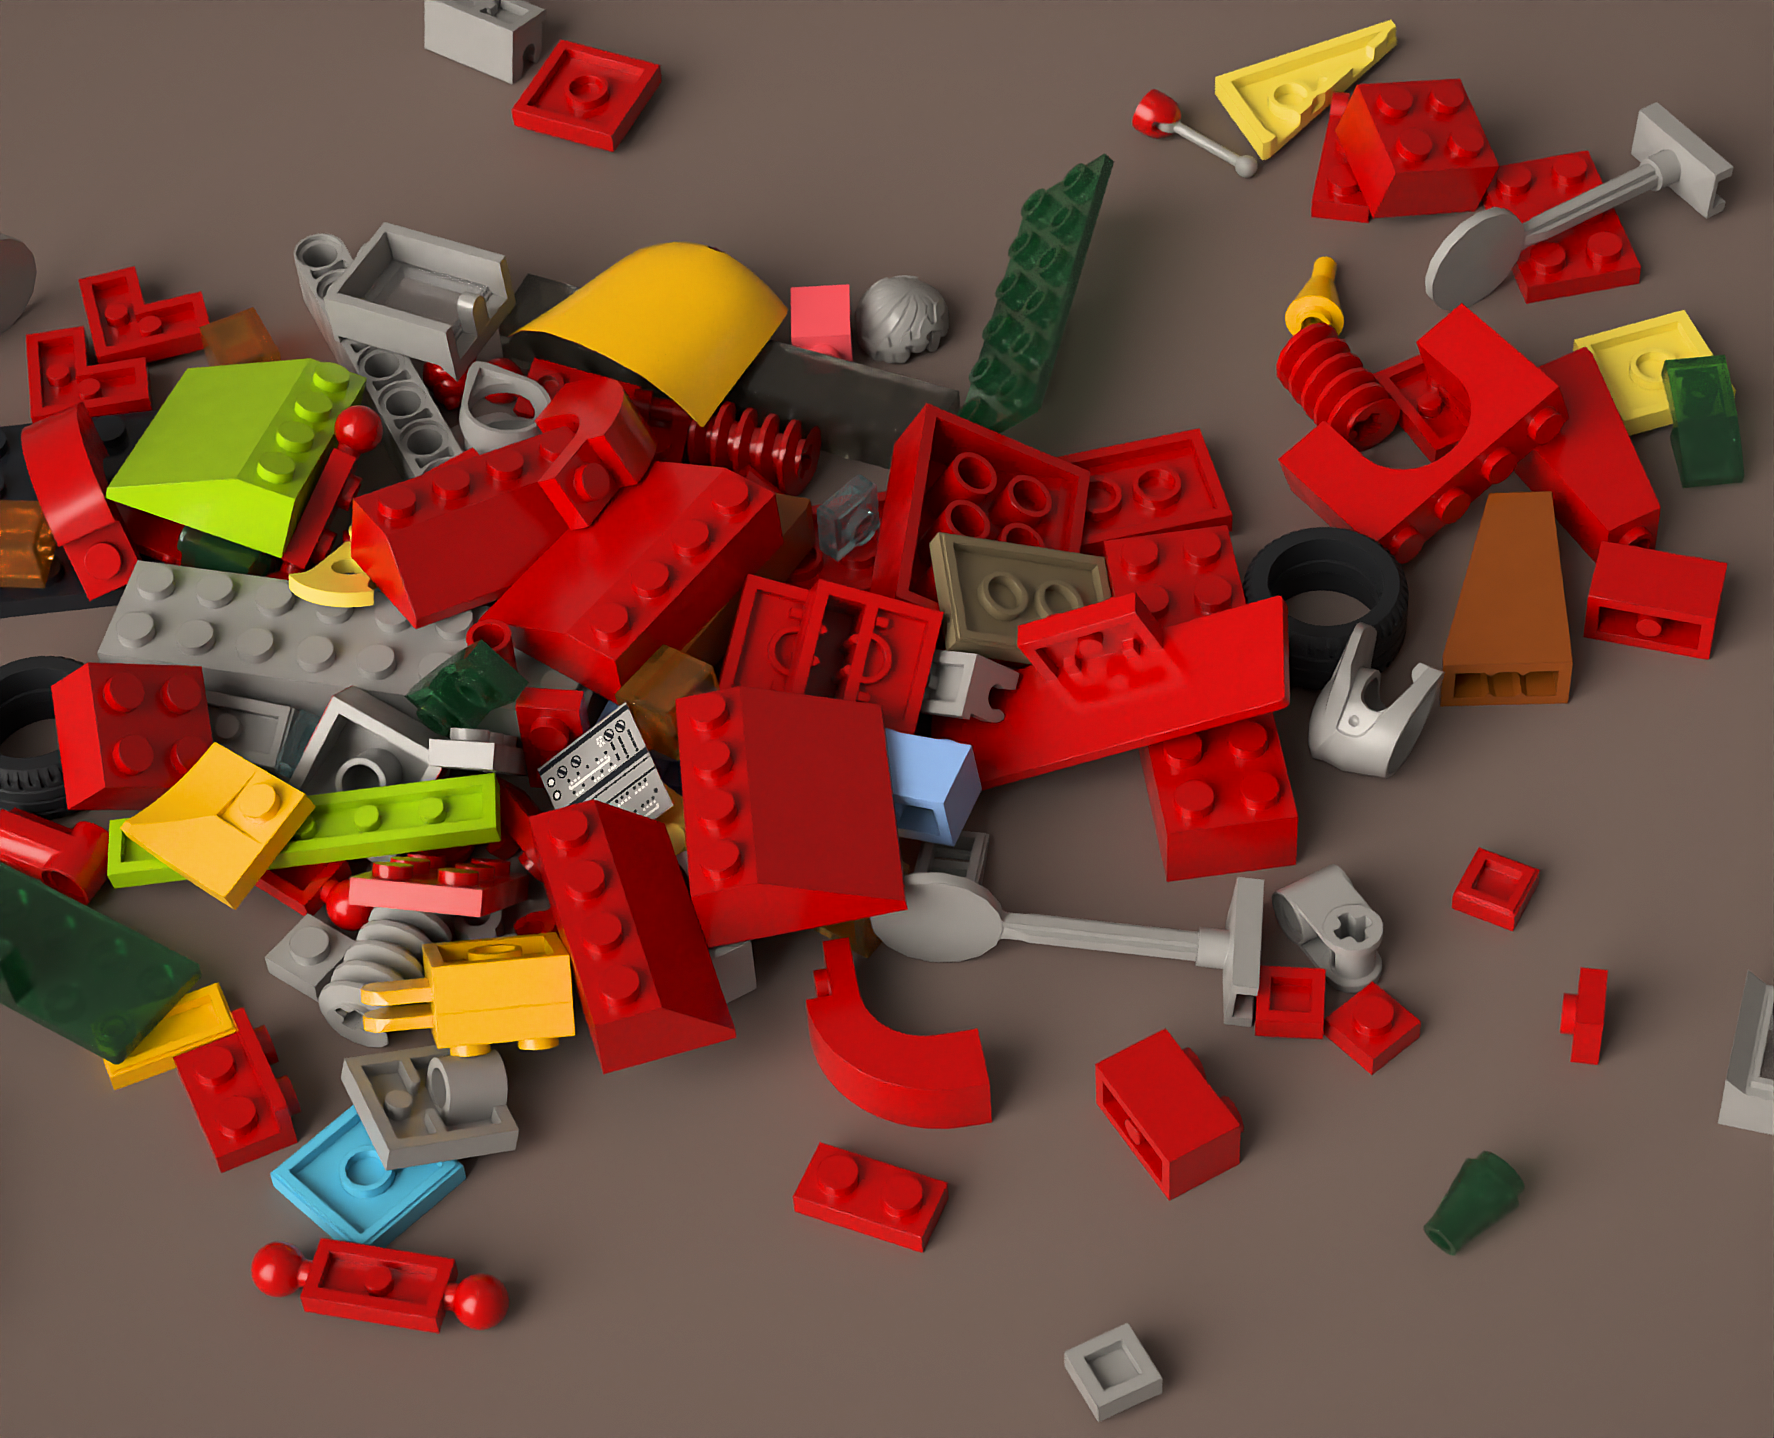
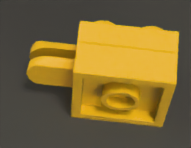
M556 932L422 944L425 978L376 982L361 987V1001L367 1005L390 1006L427 1002L425 1004L370 1010L363 1014V1027L366 1031L380 1033L430 1028L437 1048H450V1055L470 1057L484 1055L491 1052V1044L514 1041H518V1048L522 1050H543L558 1046L559 1037L575 1036L570 956Z

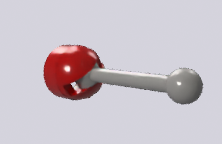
M1152 89L1140 101L1133 116L1132 125L1134 129L1155 139L1168 138L1177 133L1235 166L1237 174L1243 178L1252 177L1257 172L1258 163L1254 157L1250 155L1239 156L1181 123L1180 108L1170 96L1157 89Z

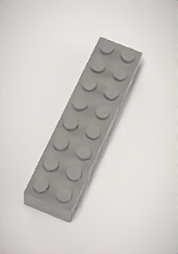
M137 560L97 652L100 663L202 666L205 690L295 708L301 713L298 727L313 730L316 729L332 696L352 685L449 739L450 728L489 730L490 732L517 736L516 748L523 749L515 709L520 687L584 691L590 729L595 726L609 701L514 648L518 676L514 683L498 691H489L479 687L473 677L466 634L470 627L477 623L481 616L490 608L488 606H479L415 629L382 592L374 591V605L332 607L312 603L298 597L289 589V580Z

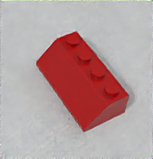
M565 425L353 498L352 559L415 629L498 600L569 528L538 481L571 442L575 433Z
M594 799L529 816L537 865L561 941L570 956V970L603 1074L737 1038L727 1003L665 823Z

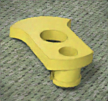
M349 526V535L351 537L352 526ZM351 542L343 543L311 570L289 574V589L306 601L332 607L374 605V590L377 588V585L352 559Z

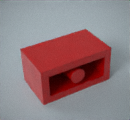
M1601 541L1588 594L1583 637L1709 660L1722 603L1728 563L1696 556L1646 549L1634 545Z
M1166 1028L1095 1064L1097 1105L1169 1201L1240 1164V1134L1244 1132V1123L1237 1107L1229 1097L1225 1095L1218 1097L1208 1084L1203 1065L1195 1052L1189 1047L1181 1049Z

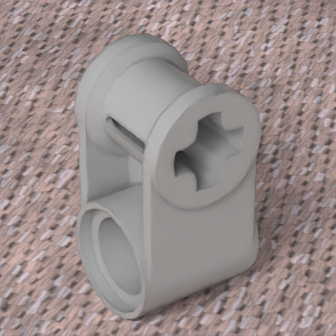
M1331 864L1272 894L1273 910L1281 929L1294 944L1301 948L1316 968L1326 969L1325 980L1329 985L1345 993H1358L1372 981L1375 984L1378 983L1382 975V959L1376 949L1383 940V922L1379 915L1370 908L1354 889L1350 879L1339 866Z

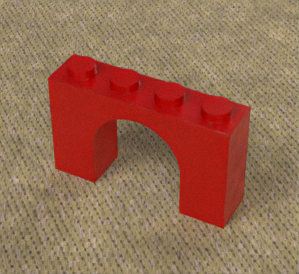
M1463 303L1416 341L1427 374L1471 412L1465 434L1449 453L1437 461L1422 467L1412 469L1383 467L1364 457L1323 420L1278 459L1291 491L1330 527L1355 531L1374 539L1375 542L1382 544L1383 548H1387L1400 564L1412 560L1420 552L1423 544L1443 526L1459 520L1468 510L1471 502L1491 485L1501 483L1507 479L1519 461L1538 445L1551 441L1559 433L1563 424L1570 419L1560 386Z

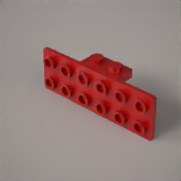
M1133 592L1018 625L1017 646L1032 665L1014 670L1020 673L1016 690L997 689L994 687L990 689L988 695L989 705L991 708L1000 709L1004 713V719L993 723L980 721L971 716L970 719L932 715L931 738L950 739L958 743L972 745L982 790L1284 709L1290 704L1288 605L1281 596H1274L1163 628L1137 593Z

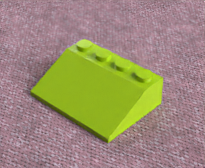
M312 358L187 368L107 487L105 498L282 558L332 450L337 448L339 444L334 433L336 419L344 409L354 405H361L367 377L349 372L345 367L337 363L320 362Z

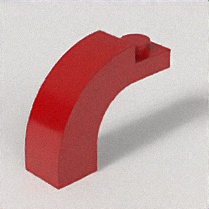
M588 378L564 384L534 420L542 433L565 425L575 433L571 442L538 481L571 530L589 527L619 488L638 484L649 468L657 448L656 435L621 384L611 378Z
M82 401L23 428L21 443L28 473L47 523L58 547H64L89 601L126 585L137 560H143L115 501L105 498L109 485L103 468V459L108 457L109 454Z
M849 937L822 941L825 968L813 970L816 998L805 999L813 1053L820 1068L833 1086L861 1109L879 1118L905 1126L925 1129H952L992 1123L990 1083L978 1028L939 1035L918 1036L901 1033L885 1026L871 1015L861 999Z

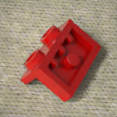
M244 1007L230 1012L236 1033L173 1057L179 1077L221 1173L298 1143L290 1117L302 1112L298 1098L287 1074L275 1079L270 1065L278 1063L279 1059L265 1025L253 1029Z

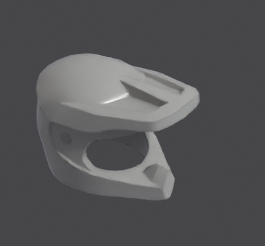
M476 361L468 369L460 408V424L450 428V431L462 452L473 447L479 455L542 434L534 420L551 401L549 394L535 380L488 362ZM513 393L525 397L531 402L535 410V416L533 419L497 412L474 418L470 411L475 403L490 394Z
M1359 622L1350 635L1331 680L1325 685L1313 707L1309 722L1308 746L1313 759L1324 761L1343 772L1388 779L1399 770L1416 744L1428 719L1445 672L1420 662L1412 670L1413 684L1387 708L1380 699L1381 673L1379 670L1371 669L1377 631L1371 625Z

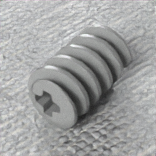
M374 907L368 919L369 922L364 924L359 930L356 942L349 946L343 959L344 962L335 968L331 983L324 986L318 999L322 1015L328 1024L341 1036L367 1047H383L389 1044L386 1032L376 1033L364 1029L363 1014L374 1009L413 1005L414 1003L390 1006L367 1005L361 1001V987L376 982L425 978L422 944L451 942L453 937L449 927L432 912Z

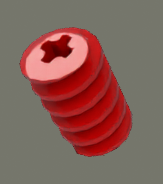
M1325 322L1311 324L1295 334L1280 352L1276 364L1277 377L1284 388L1289 390L1294 400L1301 405L1307 416L1314 420L1316 426L1324 420L1359 452L1370 449L1382 442L1394 430L1399 420L1400 408L1394 399L1388 398V393L1383 385L1375 383L1376 379L1369 369L1363 368L1360 358L1350 352L1351 350L1345 340L1338 338V334L1332 325Z
M725 401L717 416L713 413L704 428L691 419L687 436L688 456L690 464L723 467L735 473H738L746 465H751L786 495L798 496L808 486L816 471L820 456L821 431L817 425L812 428L806 439H802L803 426L801 420L792 419L784 433H780V417L774 413H769L760 428L758 427L757 409L751 407L746 408L739 422H737L735 403Z

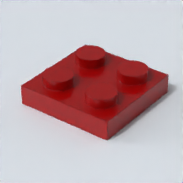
M561 39L513 106L514 126L615 152L661 84L660 65Z

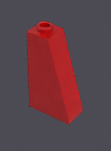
M1585 346L1539 366L1538 368L1560 386L1570 419L1563 424L1559 433L1551 441L1538 445L1517 463L1513 471L1532 492L1552 491L1555 518L1595 564L1601 541L1634 545L1654 550L1656 547L1661 506L1593 354Z

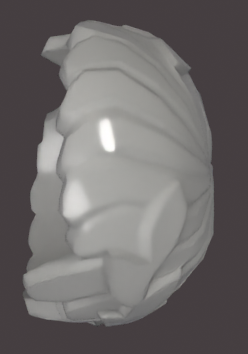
M911 275L886 277L872 285L861 297L854 318L857 326L859 347L866 354H870L875 361L884 360L886 363H904L909 358L911 352H922L925 349L935 352L938 349L940 337L946 336L950 326L949 310L943 296L933 286Z

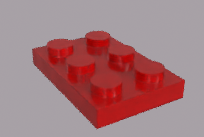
M1585 150L1500 165L1482 198V202L1486 210L1494 207L1509 209L1517 216L1521 223H1525L1553 207L1602 185L1603 182L1589 151ZM1613 207L1551 238L1525 248L1521 251L1517 262L1511 270L1525 303L1529 304L1639 284L1641 266Z
M410 852L407 854V857H391L390 862H373L372 871L350 877L348 904L483 917L526 901L528 898L529 874L510 872L511 862L507 860L472 858L471 863H456L455 867L446 866L447 855L429 852Z

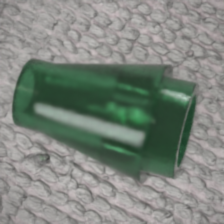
M1482 1151L1476 1159H1465L1434 1215L1423 1226L1424 1232L1438 1248L1449 1255L1455 1256L1465 1244L1519 1207L1517 1197L1525 1190L1523 1180L1506 1161L1492 1152Z

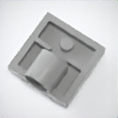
M437 1045L344 1058L341 1080L386 1171L516 1149L519 1128L506 1105L508 1094L507 1075L502 1058L496 1050L491 1049V1052L479 1056L458 1057L450 1055V1048L438 1049Z

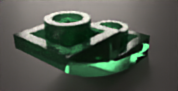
M1725 355L1665 360L1661 377L1673 420L1670 442L1682 488L1742 483L1745 475L1740 429Z
M481 639L462 649L416 683L404 697L418 708L416 715L427 728L439 735L450 737V728L476 729L491 710L514 702L529 682Z

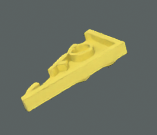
M1388 20L1215 77V95L1262 160L1271 158L1331 104L1334 91H1346L1397 45L1396 25L1392 20Z

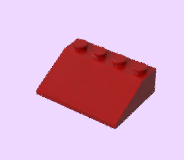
M926 403L894 443L870 592L940 611L929 543L938 532L1080 553L1090 471ZM942 623L935 647L937 650H946ZM990 659L1003 666L1024 668L1032 665L1026 663Z
M652 461L638 484L619 488L589 527L571 530L569 527L481 616L478 622L485 619H496L504 622L510 628L514 648L613 703L621 706L626 702L629 707L675 659L676 655L743 587L745 576L747 574L754 575L784 544L776 493L727 468Z
M743 686L675 699L690 897L708 948L908 910L884 715L880 704Z

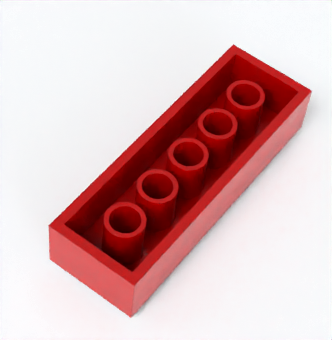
M1227 525L1104 541V557L1112 597L1136 592L1163 628L1246 605ZM1273 712L1138 748L1167 882L1296 865L1298 814Z

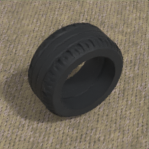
M1304 528L1274 539L1272 543L1265 545L1264 549H1261L1249 564L1242 584L1246 604L1274 596H1281L1286 601L1293 596L1310 591H1333L1351 596L1370 609V612L1355 621L1333 626L1308 624L1288 615L1289 680L1292 685L1313 690L1323 689L1331 680L1350 635L1359 622L1371 625L1377 631L1371 669L1379 670L1382 673L1395 660L1405 639L1409 590L1400 563L1394 555L1390 554L1387 548H1383L1382 544L1375 542L1374 539L1368 538L1364 534L1343 528Z
M50 655L22 658L0 666V746L10 735L29 724L41 720L55 719L51 686L85 664L72 658ZM60 749L45 755L29 758H15L0 754V810L10 811L16 807L47 820L62 818L63 816L80 811L68 810Z

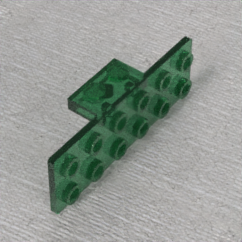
M1102 154L1087 165L1084 163L1077 164L1066 174L1062 181L1047 190L1043 188L1038 189L1023 204L1020 212L1023 217L1017 237L1009 247L1008 256L1010 260L1005 276L996 288V305L990 321L982 332L984 343L979 359L970 371V388L965 403L957 413V416L1001 434L1041 409L1114 165V161L1108 155Z
M0 862V1003L116 1065L121 1064L202 977L198 963Z

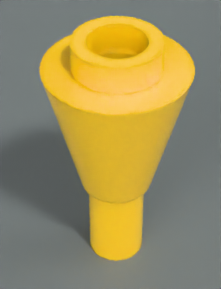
M1323 256L1314 262L1311 279H1309L1287 308L1285 323L1293 336L1303 328L1321 322L1332 325L1338 335L1343 329L1344 317L1334 283L1337 264L1330 257Z

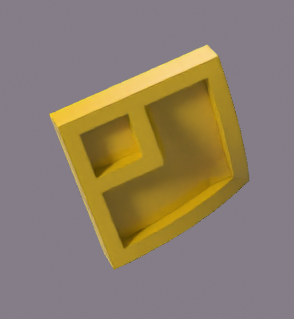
M214 742L200 760L174 786L151 805L126 820L120 829L129 839L168 867L236 910L316 806L305 793Z

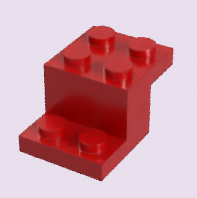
M747 574L744 579L717 690L743 686L880 704L883 710L885 728L914 735L944 612L819 579L808 590Z

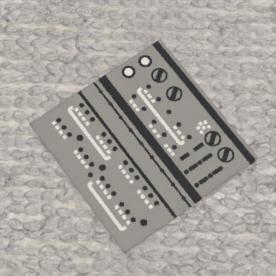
M626 702L537 769L555 809L594 799L655 820L674 806Z

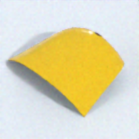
M687 241L670 242L641 248L626 256L558 305L506 338L520 331L545 332L582 345L642 376L674 400L700 427L704 428L719 404L787 315L788 308L768 285L750 269L727 253L720 251L716 247L713 248Z

